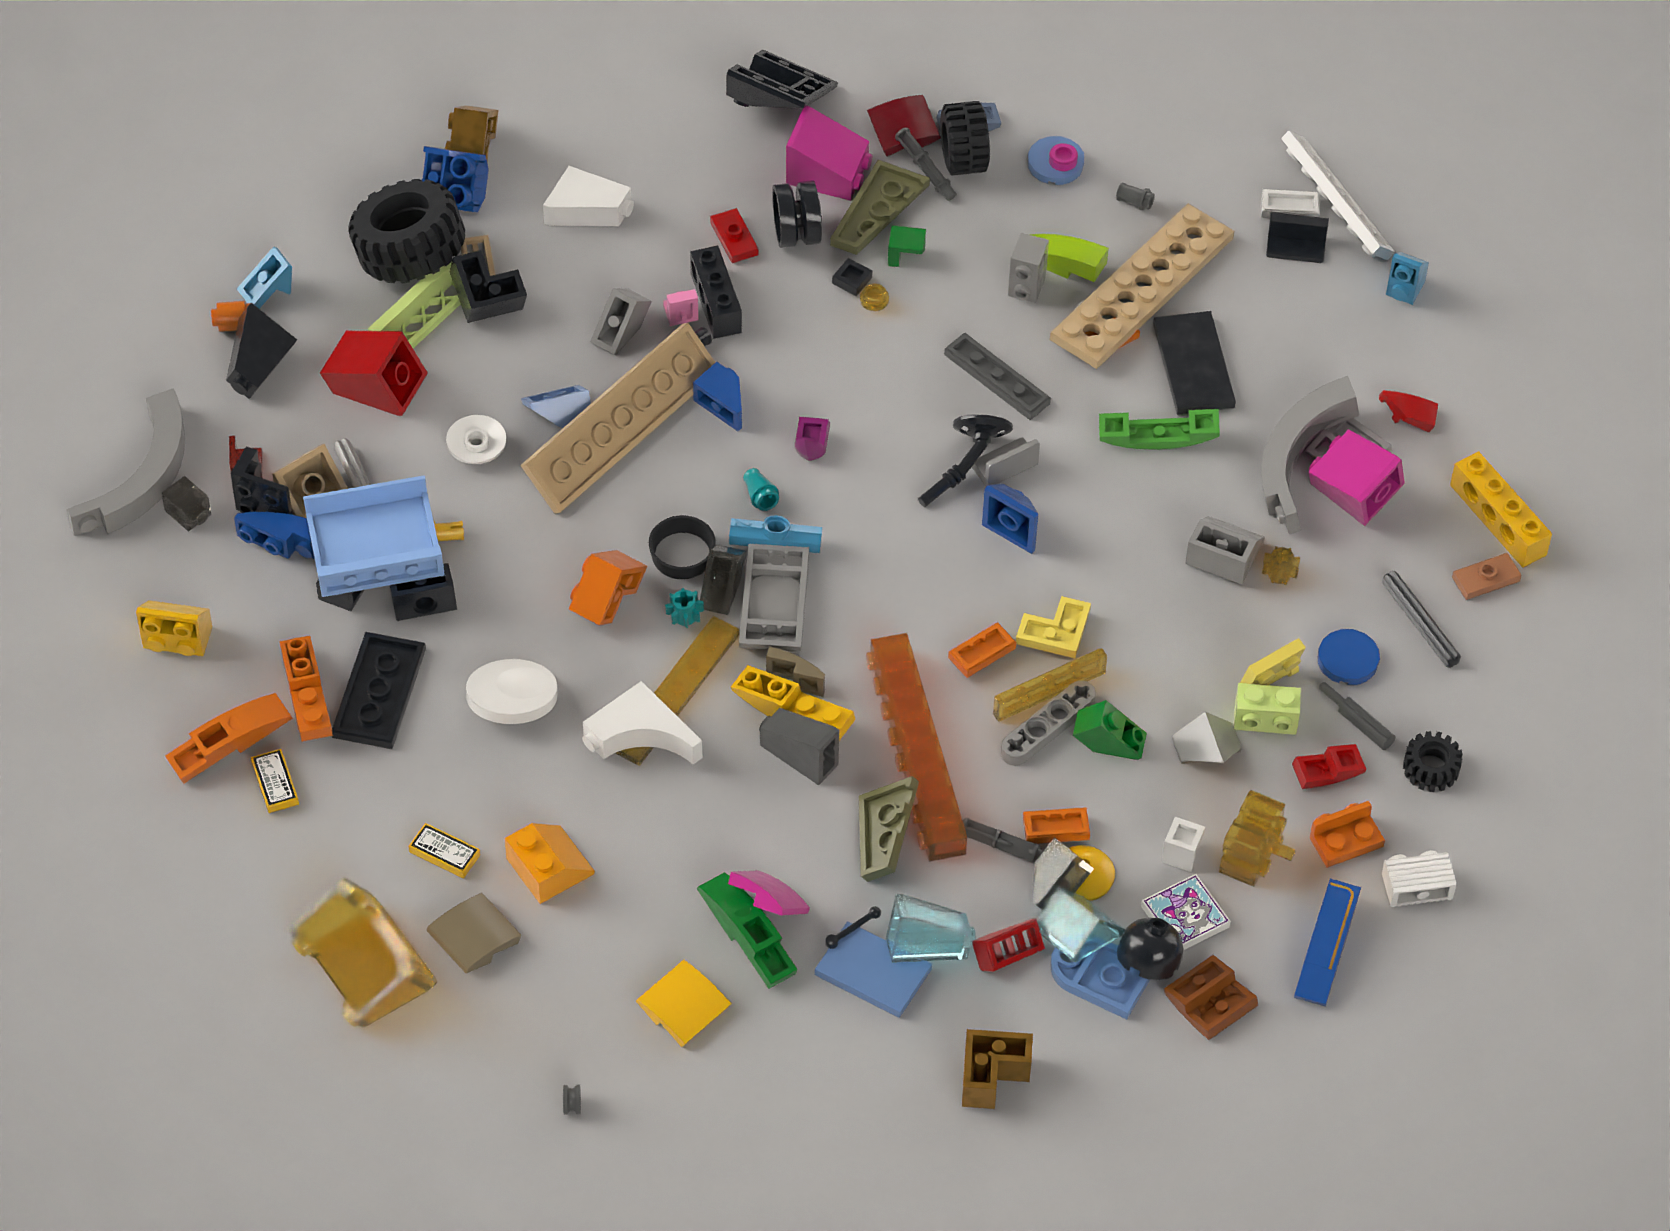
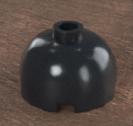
M1150 917L1138 919L1126 927L1119 941L1116 953L1119 962L1128 971H1130V967H1133L1140 971L1139 976L1142 978L1162 980L1169 979L1173 976L1175 970L1178 971L1183 958L1184 948L1181 935L1171 924L1161 918Z

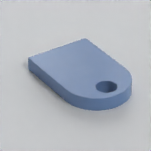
M1077 933L1062 939L1055 946L1051 957V973L1055 982L1065 991L1127 1020L1150 979L1140 977V971L1133 967H1130V971L1125 969L1117 958L1116 951L1118 945L1088 933ZM1064 953H1073L1078 959L1069 963L1063 961L1060 956Z

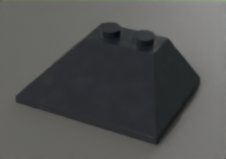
M761 50L754 54L749 69L736 64L728 69L726 75V95L734 98L733 101L736 104L744 107L805 108L835 89L838 85L837 81L766 50Z

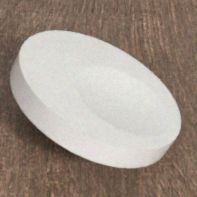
M521 659L498 660L481 666L470 675L466 684V699L471 710L486 720L502 724L526 723L543 717L555 706L557 701V681L547 668L535 662Z

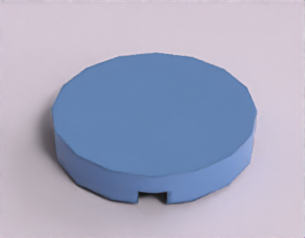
M1061 136L1042 138L1034 143L1028 152V169L1041 182L1048 184V181L1055 182V185H1064L1073 182L1083 171L1084 152L1071 139ZM1065 143L1075 147L1078 152L1077 165L1069 171H1058L1052 168L1049 163V153L1053 146Z

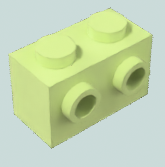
M1238 683L1234 711V729L1296 735L1300 717L1301 688Z

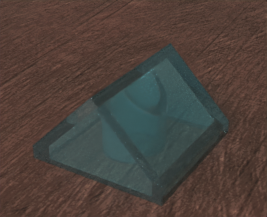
M1057 887L1037 919L1041 936L1075 963L1118 939L1125 931L1121 925L1085 897Z

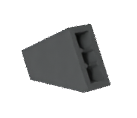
M779 708L772 716L769 715L762 721L759 727L760 746L817 785H820L838 766L839 729L782 708Z

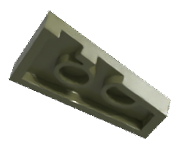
M913 776L859 795L861 877L867 882L895 872L919 781Z

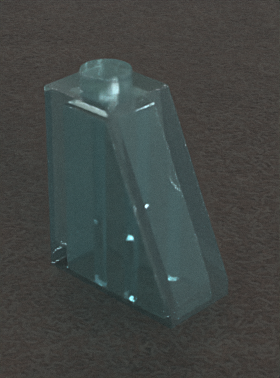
M904 894L895 895L886 934V942L892 963L968 959L970 947L973 946V940H976L974 927L969 925L966 913Z

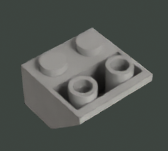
M1207 516L1199 520L1188 542L1185 564L1242 585L1265 537Z

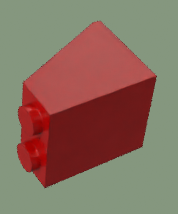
M346 330L320 371V374L333 394L397 416H402L428 372L402 331Z

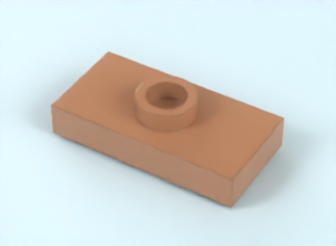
M1504 553L1453 571L1452 578L1464 598L1468 600L1520 582L1522 575L1509 554Z

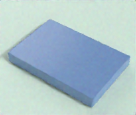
M847 921L841 931L850 926L852 923ZM859 927L839 940L836 948H829L815 968V975L900 1018L932 970V963Z

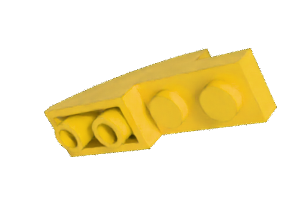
M749 665L745 667L731 686L734 693L766 716H772L779 708L836 727L839 729V741L856 720L854 711L803 693L798 683Z

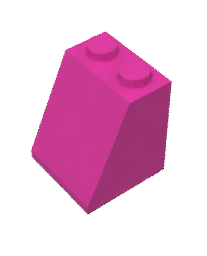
M806 106L802 109L786 145V183L796 187L798 182L813 180L815 181L817 192L851 201L855 190L859 191L863 184L864 170H869L873 155L869 153V141L810 106Z
M1349 429L1343 436L1338 435L1331 442L1327 453L1323 457H1317L1311 463L1308 472L1311 485L1364 526L1405 484L1402 459Z

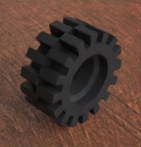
M1426 731L1425 737L1419 733L1416 735L1415 740L1412 738L1409 741L1404 757L1403 769H1405L1404 774L1406 778L1410 777V783L1413 786L1419 782L1418 789L1424 790L1425 786H1429V792H1435V787H1438L1439 791H1444L1446 785L1450 788L1453 786L1454 780L1457 781L1463 753L1462 749L1458 750L1459 744L1456 741L1451 744L1452 737L1449 735L1443 739L1441 738L1442 732L1437 731L1436 736H1432L1431 731ZM1428 755L1436 756L1442 759L1445 765L1438 768L1429 767L1421 761V758Z

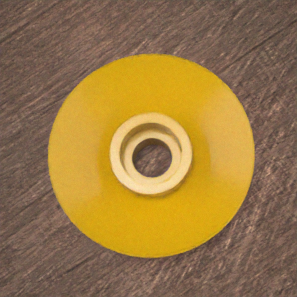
M1078 845L1069 847L1056 856L1051 866V879L1055 888L1065 897L1075 901L1087 902L1099 899L1108 893L1114 883L1115 869L1110 858L1101 850L1091 846ZM1080 866H1085V867H1088V869H1085V870H1084V869H1080L1079 867H1080Z

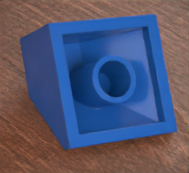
M1005 484L987 485L984 489L982 526L1033 554L1036 548L1038 512L1032 502L1021 491L1012 489Z

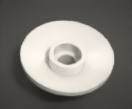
M470 415L457 420L449 428L446 444L451 455L457 460L468 464H483L494 460L503 452L506 446V432L497 420L489 416Z

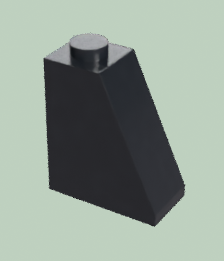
M250 303L239 317L226 381L231 384L237 393L245 395L248 399L252 397L297 341L294 336L253 303Z

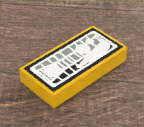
M278 749L251 757V763L268 813L299 805L298 796L282 750Z
M427 823L423 825L408 846L410 853L463 879L481 855L479 848Z

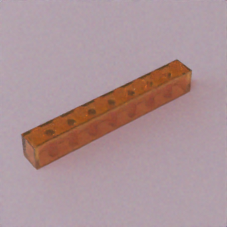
M902 633L871 639L870 652H866V661L869 671L874 670L876 677H873L876 696L881 695L883 700L880 703L883 721H889L890 728L887 729L890 746H896L898 752L895 754L898 772H903L905 778L913 776L919 781L910 815L912 823H918L920 831L917 832L920 850H926L929 862L966 855L967 834L908 634Z

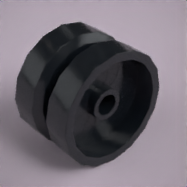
M815 181L798 182L796 186V200L792 187L788 183L774 184L772 187V203L779 247L795 246L798 241V228L801 239L806 245L821 243L822 215Z

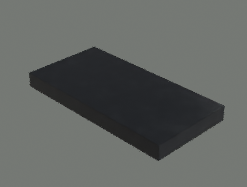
M1204 311L1154 317L1153 326L1176 414H1188L1189 410L1235 408L1236 400L1212 312Z
M365 632L332 727V738L393 749L426 651V644L424 642Z

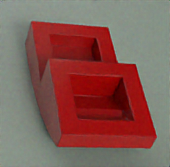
M1356 744L1328 746L1324 754L1296 756L1292 762L1302 789L1338 783L1361 775L1366 771V766Z

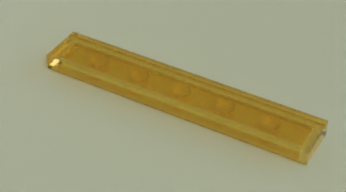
M713 616L656 689L654 694L674 714L678 716L732 646L739 636V628ZM634 747L616 752L615 754L640 766L654 747Z

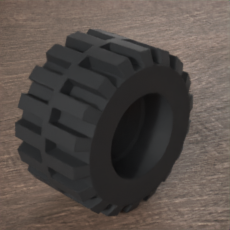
M980 101L944 104L940 116L941 143L945 165L950 175L986 172L990 162V140L987 118Z

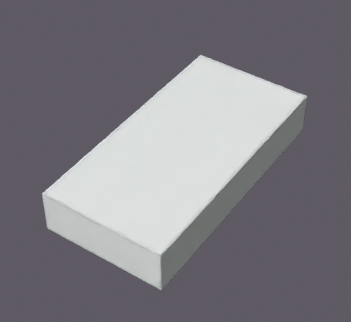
M1262 189L1261 217L1270 218L1271 212L1319 217L1320 193Z

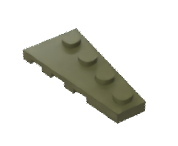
M877 160L831 236L830 246L857 255L930 186V178Z

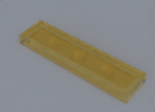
M1099 648L995 695L994 717L1000 722L1057 696L1076 681L1088 682L1106 674L1107 654L1102 648Z

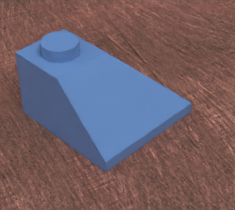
M580 385L521 398L523 405L562 429L591 404L588 389Z

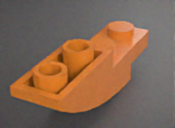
M305 636L279 641L301 741L333 736L311 637Z
M276 693L266 695L239 705L204 723L188 733L191 739L165 755L183 784H185L236 749L239 753H242L293 718Z

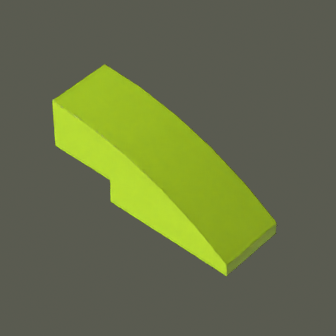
M1029 234L1049 240L1047 271L1066 279L1073 273L1095 282L1107 264L1108 247L1088 240L1059 234Z

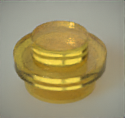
M876 283L869 284L860 294V303L867 310L880 311L888 305L889 294L882 285Z

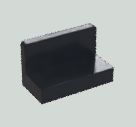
M1271 212L1266 256L1268 258L1323 263L1329 218Z

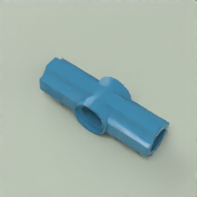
M778 515L769 516L764 521L731 518L729 545L748 546V544L809 547V552L820 553L822 527L790 524L788 519Z

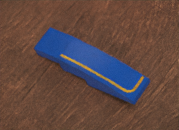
M1330 878L1294 998L1326 1007L1361 887Z

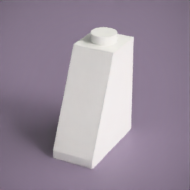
M568 166L543 204L544 224L549 226H620L625 216H630L634 207V201L631 200V188Z

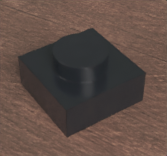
M848 258L832 276V284L857 296L872 279L873 270Z

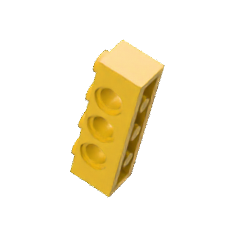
M1478 451L1456 462L1450 486L1521 567L1524 568L1545 557L1548 553L1552 537L1551 531L1486 458Z

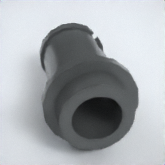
M1122 182L1118 187L1116 200L1139 206V210H1149L1153 205L1155 194L1149 188L1142 190Z

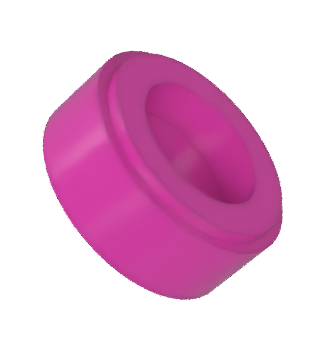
M1061 143L1051 148L1049 163L1055 170L1069 171L1077 165L1078 152L1072 145Z

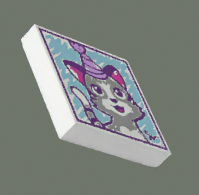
M1197 874L1141 901V907L1149 918H1161L1179 932L1184 950L1230 928L1231 921Z

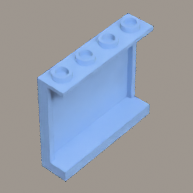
M425 475L303 496L322 597L445 575L441 548L438 544L427 494Z

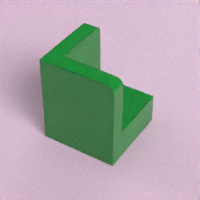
M892 225L888 245V266L899 267L901 252L923 254L926 246V229Z

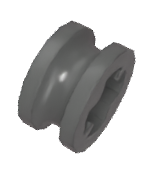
M580 1084L574 1088L563 1085L564 1115H568L570 1111L581 1114Z

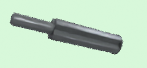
M1322 682L1319 685V689L1340 707L1337 711L1382 750L1388 749L1393 744L1396 736L1352 698L1347 697L1344 699L1326 682Z

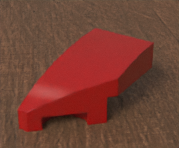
M1383 390L1379 394L1380 402L1387 403L1394 415L1391 418L1395 424L1402 419L1404 422L1427 432H1430L1435 427L1438 403L1419 396L1396 391Z

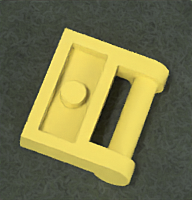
M1297 638L1251 664L1240 683L1270 685L1286 675L1291 677L1298 673V665L1301 662L1300 657L1306 648L1305 645Z

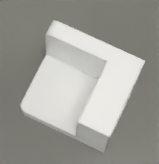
M1175 817L1164 841L1162 863L1192 872L1196 852L1204 836L1205 827Z

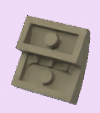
M479 893L451 908L433 921L426 930L465 973L490 964L495 953L517 945L521 938V934L483 893Z

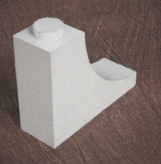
M642 681L583 721L582 739L585 746L591 752L596 751L603 759L616 752L634 747L666 749L682 756L692 765L703 758L702 740Z

